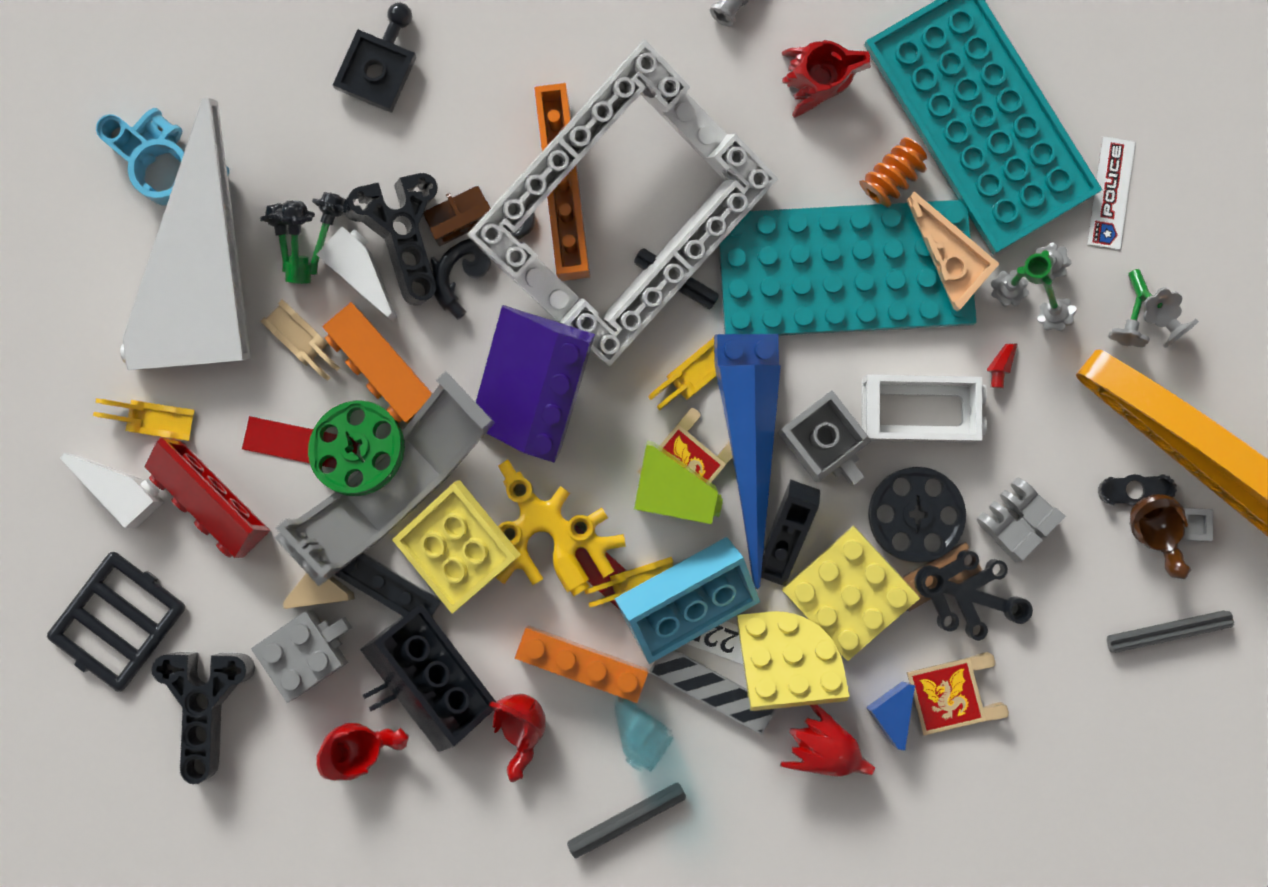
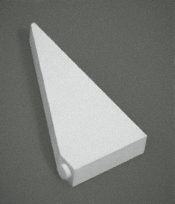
M202 98L123 336L120 353L122 361L126 363L127 371L243 361L251 358L218 101L211 98Z

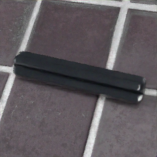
M642 248L636 255L634 263L645 270L650 264L655 262L657 256ZM692 277L678 290L707 309H712L719 298L717 292Z

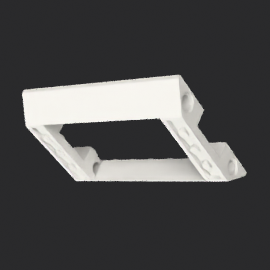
M646 40L639 44L467 234L486 256L557 322L595 334L591 352L609 367L779 179L736 134L727 135L687 93L690 86ZM641 94L724 181L658 253L654 263L650 264L647 269L640 273L600 318L598 311L586 300L579 298L537 258L538 255L525 242L519 241L511 233H515Z

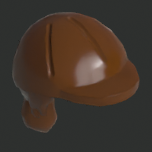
M1154 494L1141 499L1130 512L1129 525L1132 534L1149 549L1163 552L1165 570L1171 577L1186 579L1191 568L1185 563L1184 556L1178 548V543L1185 535V527H1188L1184 508L1175 498L1163 494Z

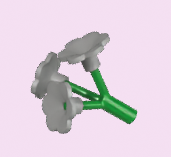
M1135 269L1128 273V277L1137 295L1131 318L1126 321L1125 329H1112L1108 338L1124 346L1145 347L1149 343L1150 338L1138 332L1140 322L1137 320L1142 301H1145L1144 307L1146 309L1143 315L1144 320L1150 324L1155 323L1158 327H1166L1171 332L1169 339L1163 344L1165 348L1178 340L1199 321L1195 319L1190 323L1181 324L1177 318L1182 313V309L1179 306L1182 303V296L1178 292H1171L1167 288H1161L1155 295H1152L1141 271Z

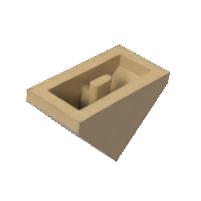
M306 573L283 602V608L354 600L355 597L354 592L333 576L318 586Z

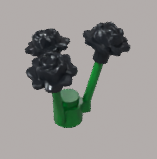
M324 192L321 199L313 198L312 202L319 206L318 208L322 212L320 220L322 227L311 263H308L309 257L299 255L298 235L301 234V225L312 221L315 213L308 211L307 206L302 201L289 200L283 204L277 203L266 207L265 216H261L260 220L268 222L270 226H273L275 236L279 237L282 272H285V282L308 284L311 283V275H317L320 258L316 254L323 248L329 226L333 225L335 217H339L342 214L345 215L343 211L345 198L331 192ZM288 233L291 234L290 256L288 253L286 235H288Z

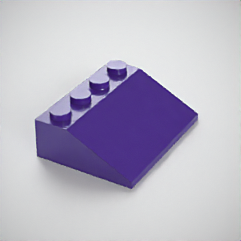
M502 305L476 399L477 405L494 422V425L486 434L525 454L555 463L562 449L595 334Z

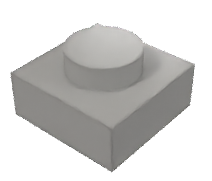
M1184 508L1188 527H1185V535L1182 540L1213 541V509Z

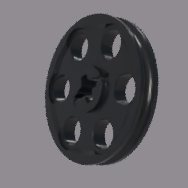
M910 467L890 474L877 486L870 500L868 520L874 538L887 553L903 561L928 562L944 556L958 543L965 528L966 508L959 489L947 476L926 467ZM897 478H904L909 482L910 490L904 496L896 494L893 489V484ZM929 479H936L941 484V492L936 497L929 496L925 491V484ZM884 504L889 505L894 512L893 519L888 523L881 522L877 517L878 508ZM916 505L919 506V511L925 514L924 518L919 519L918 524L915 523V518L909 516V512L914 511ZM947 506L952 507L957 514L956 521L951 525L945 524L940 517L942 509ZM899 532L906 534L909 539V545L903 551L896 550L892 544L893 537ZM931 533L936 534L941 541L939 549L935 552L928 551L924 545V539Z

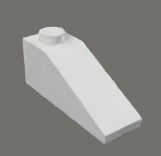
M341 227L316 255L388 319L394 322L397 316L373 256L365 247L368 241L355 229L349 233L345 228Z
M64 453L60 457L124 528H137L164 503L158 496L160 490L148 479L143 480L77 455Z

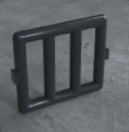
M110 552L48 631L47 638L76 660L74 665L81 671L88 672L89 670L112 689L121 692L128 686L185 611V604L156 582L158 578L149 571L142 572L117 552ZM114 567L169 608L158 624L103 583ZM94 593L149 634L139 650L83 608ZM74 619L130 660L119 676L64 635V632Z

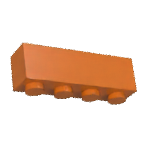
M350 302L322 326L328 333L325 340L336 352L342 349L349 357L345 361L349 368L357 376L363 373L370 381L366 384L369 391L378 400L383 396L390 404L386 409L398 423L403 420L408 424L433 393L360 309Z
M529 625L525 627L514 658L638 703L648 675V669Z

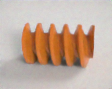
M902 138L899 143L900 146H894L891 154L885 155L882 163L874 166V172H868L865 175V181H859L863 191L872 200L887 208L892 204L888 198L889 195L895 199L900 197L897 187L903 190L909 188L906 178L913 182L918 180L915 169L921 173H925L927 170L923 162L927 160L926 152L911 138Z

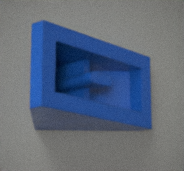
M904 681L866 708L891 744L897 749L905 751L915 685Z

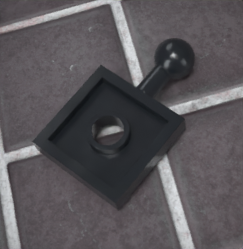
M401 2L394 3L389 7L387 18L390 23L382 39L357 29L333 83L335 90L391 113L417 58L414 52L394 44L400 28L408 26L412 20L411 9ZM371 65H381L383 72L379 77L370 78L367 76V69Z

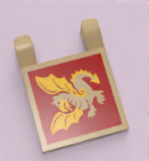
M691 408L659 446L709 482H712L732 459L730 441L717 456L688 433L701 416L696 409ZM642 467L638 470V473H639L640 475H641Z
M989 652L980 653L968 658L907 672L909 683L915 685L913 699L923 736L1009 716L1008 708L1003 702L983 707L973 670L994 667L995 659Z

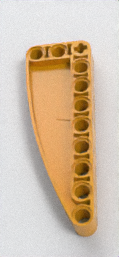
M1096 349L1076 373L1077 379L1268 537V459L1164 387L1110 354Z

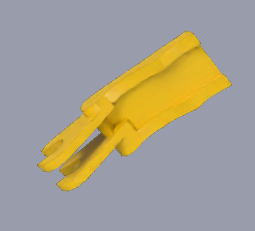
M714 337L666 376L668 380L648 395L649 399L652 400L671 384L677 389L657 406L659 411L680 394L687 401L716 377Z
M96 398L95 403L129 409L128 417L93 412L94 417L127 422L125 431L189 441L194 416L193 409L131 400L130 404Z
M672 557L610 576L611 581L585 589V594H589L613 586L615 592L613 595L589 602V607L615 600L614 598L673 567Z

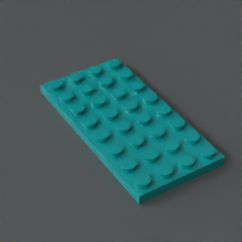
M935 0L865 41L864 46L866 50L869 51L871 58L957 198L964 203L970 219L992 255L1103 190L985 0Z
M962 200L928 202L970 238L968 210ZM892 203L889 208L882 204L749 211L719 244L724 334H779V336L966 326L977 323L975 294L971 296L959 311L953 309L908 203Z

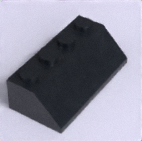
M422 603L387 627L360 649L438 752L456 746L494 711L489 705L491 702H496Z

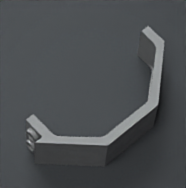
M446 371L436 380L439 383L437 389L403 429L405 441L403 461L398 472L387 485L374 493L364 496H346L335 492L298 519H285L276 527L280 533L274 538L318 586L384 538L451 475L494 425L492 419ZM382 454L376 459L375 466L377 470H384L389 466L390 456ZM359 471L348 481L350 487H358L362 483V472Z

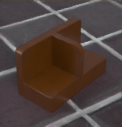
M475 186L454 197L448 193L446 194L448 200L423 212L439 247L470 232L491 209L479 186Z

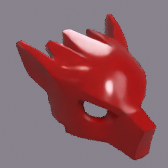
M828 40L812 42L805 47L788 48L782 51L781 54L783 56L796 58L790 61L789 71L792 72L782 78V82L787 84L788 87L798 89L793 97L797 100H803L796 106L792 116L794 118L800 116L823 101L844 92L853 81L857 72L871 68L869 51L848 50Z
M810 705V707L820 718V721L806 718L804 722L808 727L790 728L789 733L799 745V747H792V753L801 759V762L784 761L780 763L781 767L835 777H843L853 772L865 775L873 774L876 767L861 756V750L855 738L819 705Z

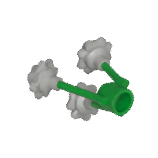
M1052 242L1046 247L1036 249V254L1029 256L1026 259L1025 266L1019 267L1017 271L1013 270L1009 274L1006 271H1001L998 278L991 282V287L994 289L991 293L992 297L1000 300L1002 306H1009L1010 303L1013 306H1018L1021 300L1029 295V291L1026 288L1028 281L1033 284H1043L1049 301L1048 304L1043 303L1040 305L1041 312L1037 317L1038 322L1043 324L1045 330L1055 329L1058 331H1063L1066 326L1074 324L1073 316L1077 311L1076 307L1071 305L1068 298L1056 299L1052 286V281L1056 277L1065 276L1067 274L1065 267H1069L1072 264V261L1067 257L1066 247L1061 246L1058 248L1057 244Z

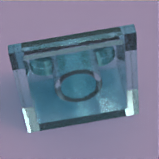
M616 696L614 707L623 753L627 757L625 761L638 771L642 772L646 768L652 772L674 739L672 730L629 700Z

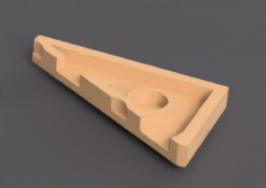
M914 191L907 199L908 205L954 310L959 311L996 269L999 263Z

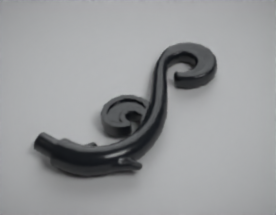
M533 212L520 229L511 234L517 239H521L529 234L535 225V213ZM471 238L452 246L442 255L439 261L435 257H431L432 273L436 284L435 298L444 311L449 310L457 320L461 319L467 311L457 302L458 297L454 294L456 283L450 284V273L455 263L463 256L473 254L475 256L473 262L464 259L462 263L464 272L472 278L484 276L491 266V259L486 256Z

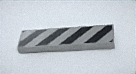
M677 650L656 660L649 671L650 674L763 735L776 710L750 711L746 688Z

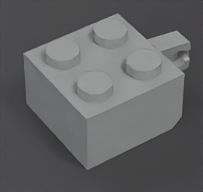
M833 390L777 432L815 482L821 481L831 472L835 477L842 474L851 486L864 478L861 471L855 465L860 460L856 453L871 441Z
M312 609L304 611L252 647L251 650L288 703L297 699L348 663L338 648L342 645L338 638L352 629V626L346 617L341 618L331 626L326 620L321 623Z

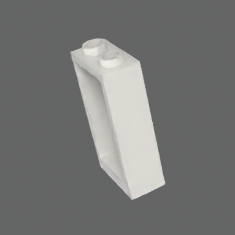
M866 375L862 378L861 427L868 435L870 441L976 443L982 441V436H985L987 431L986 417H982V404L986 403L987 388L986 385H982V377ZM880 394L958 396L962 401V422L959 426L880 425Z

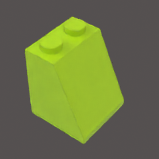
M647 440L634 509L712 524L713 517L720 516L723 498H721V494H718L716 486L658 444Z

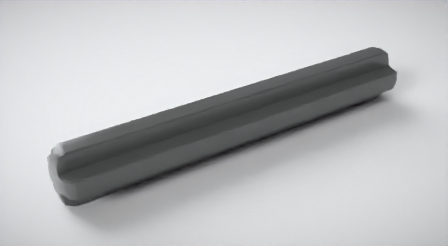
M1223 610L1109 635L1106 640L1110 652L1117 653L1232 628L1234 620L1230 611Z
M676 782L570 839L567 842L570 853L574 858H579L686 799L683 788Z

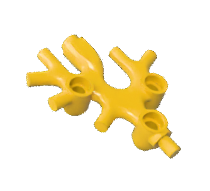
M509 459L498 465V468L505 477L503 483L506 487L507 496L516 502L520 509V515L517 520L503 522L498 527L504 534L509 528L515 531V537L510 542L521 556L496 576V579L505 584L516 569H521L525 572L532 585L543 580L527 550L530 537L537 532H546L553 538V565L556 575L566 592H571L573 597L590 587L587 583L589 578L575 556V551L578 548H585L603 578L614 572L605 553L610 549L626 547L624 534L600 537L595 533L596 526L608 519L602 507L588 516L576 515L570 521H567L562 517L561 508L571 493L560 486L550 500L543 501L533 493V485L524 478L521 471H515ZM518 485L526 487V493L523 496H517L515 493ZM578 522L586 524L587 530L584 534H578L575 531V526Z

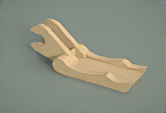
M282 299L278 303L279 306L260 322L304 365L307 366L309 364L320 376L328 381L331 377L313 360L319 354L334 370L338 371L340 369L323 351L328 342Z

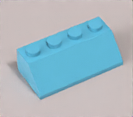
M727 537L614 598L625 622L649 664L760 603L745 560Z

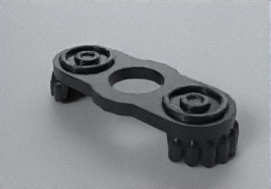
M1137 474L1128 475L1125 478L1108 477V479H1104L1100 483L1098 495L1102 501L1110 505L1126 503L1134 506L1141 499L1154 494L1175 497L1177 485L1174 483V479H1170V476L1165 474L1151 477H1143ZM1131 481H1137L1143 487V494L1138 499L1130 498L1126 492V487Z

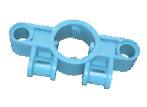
M158 108L148 110L133 127H130L120 117L113 114L101 117L96 124L97 135L128 161V176L132 185L151 201L167 206L173 186L168 190L156 192L155 189L145 182V173L148 165L155 162L156 157L168 153L178 161H182L185 151L176 144L182 135V128L168 122L162 117V112ZM116 128H121L119 135L111 138L112 132ZM226 166V168H227V176H228L230 170H229V167Z

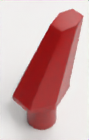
M1005 344L987 368V371L992 373L991 388H1004L1005 374L1011 373L1018 344Z

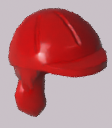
M521 693L507 695L497 702H491L489 705L495 712L492 726L495 728L494 733H497L501 728L505 738L516 746L518 750L507 766V775L512 783L523 779V770L533 759V748L542 738L546 728L545 713L540 703L533 697Z
M345 723L334 728L324 738L316 757L319 774L324 779L331 781L353 780L368 774V769L377 762L383 746H388L397 751L407 747L409 735L401 728L397 731L386 728L380 732H374L359 723Z

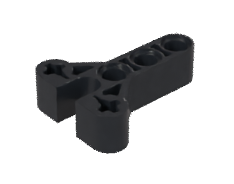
M427 173L400 177L394 184L400 209H391L386 205L379 182L353 189L343 204V211L346 217L354 222L364 223L385 239L402 297L408 304L413 306L425 303L435 294L436 284L418 225L426 205L437 194L438 185L436 180ZM418 186L420 190H425L426 194L423 196L422 192L413 190ZM358 199L360 204L365 203L367 206L362 210L361 206H355L354 202ZM393 222L404 224L407 230L406 235L398 234L393 228ZM403 252H409L414 255L416 259L414 266L404 262ZM413 282L423 285L425 289L424 296H418L413 292Z
M175 652L162 655L152 665L151 670L154 679L159 683L166 684L182 706L180 774L187 783L199 784L215 775L218 770L222 703L237 685L247 681L254 674V661L247 654L218 653L211 655L210 678L207 683L201 681L198 677V652ZM170 663L171 666L184 669L173 673V670H168L167 665ZM235 664L236 667L241 668V673L237 674L236 671L224 668ZM199 693L204 694L208 699L206 709H202L197 703ZM198 726L204 728L207 733L205 742L200 741L196 737V728ZM196 759L204 763V774H199L195 770L194 763Z

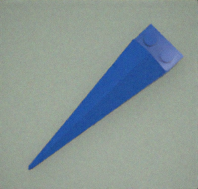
M779 334L714 335L715 371L736 473L752 581L755 589L758 590L761 582L781 365H779Z

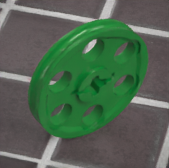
M362 400L339 404L325 413L315 425L308 445L309 462L315 476L331 490L346 496H364L383 488L398 472L405 452L404 435L399 423L381 406ZM356 410H363L365 414L363 422L359 425H351L350 416ZM384 423L390 424L391 432L389 436L384 439H378L376 436L377 428ZM336 427L338 430L337 438L332 442H325L323 434L326 429ZM349 436L361 445L359 447L361 457L352 452L354 450V443ZM382 454H388L390 456L389 466L384 470H377L375 466L376 459ZM334 457L337 461L335 470L331 473H324L322 470L324 461ZM361 471L363 474L362 483L358 487H350L348 483L349 476L353 472Z

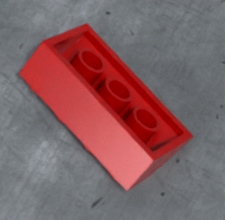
M163 437L156 442L144 466L152 474L149 477L151 482L161 490L166 488L173 496L171 499L173 504L184 513L188 511L196 519L194 521L195 526L205 535L211 534L218 541L216 544L217 548L229 558L232 556L234 558H244L271 530L183 442Z

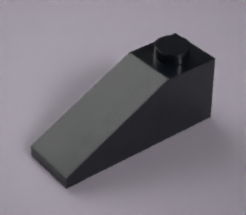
M790 479L763 550L761 578L783 586L786 585L819 508V489Z

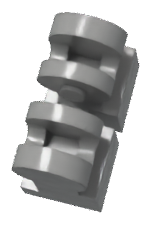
M1017 477L1011 483V487L1019 495L1020 499L1006 490L1000 494V498L1010 510L1015 511L1020 516L1019 519L1016 521L1010 514V511L997 502H993L989 509L998 518V522L985 513H982L977 518L979 525L997 541L996 543L1014 562L1023 561L1043 541L1041 538L1046 537L1066 517L1060 510L1053 508L1030 484Z

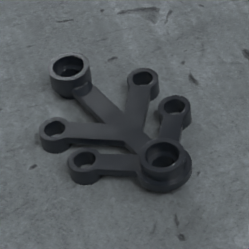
M962 550L957 555V560L940 569L932 565L922 567L915 576L914 585L920 595L931 598L938 613L937 624L943 630L951 632L959 626V618L955 613L951 612L944 593L955 597L967 623L965 632L968 637L977 641L983 640L987 636L988 628L985 623L981 622L972 602L1002 611L1008 620L1017 624L1026 623L1032 616V605L1024 598L1013 596L1007 600L976 590L994 579L1000 580L1007 575L1008 567L1003 561L997 559L989 560L984 570L958 584L948 580L965 569L974 570L979 564V556L973 551ZM967 555H971L972 558L969 565L964 563ZM996 564H999L1000 571L994 575L993 568ZM932 576L933 583L927 587L925 584L926 579ZM1017 603L1018 610L1012 614V608ZM947 616H951V618H952L951 624L948 625V626H945V624H944L945 618H946ZM979 625L980 632L974 635L973 628Z

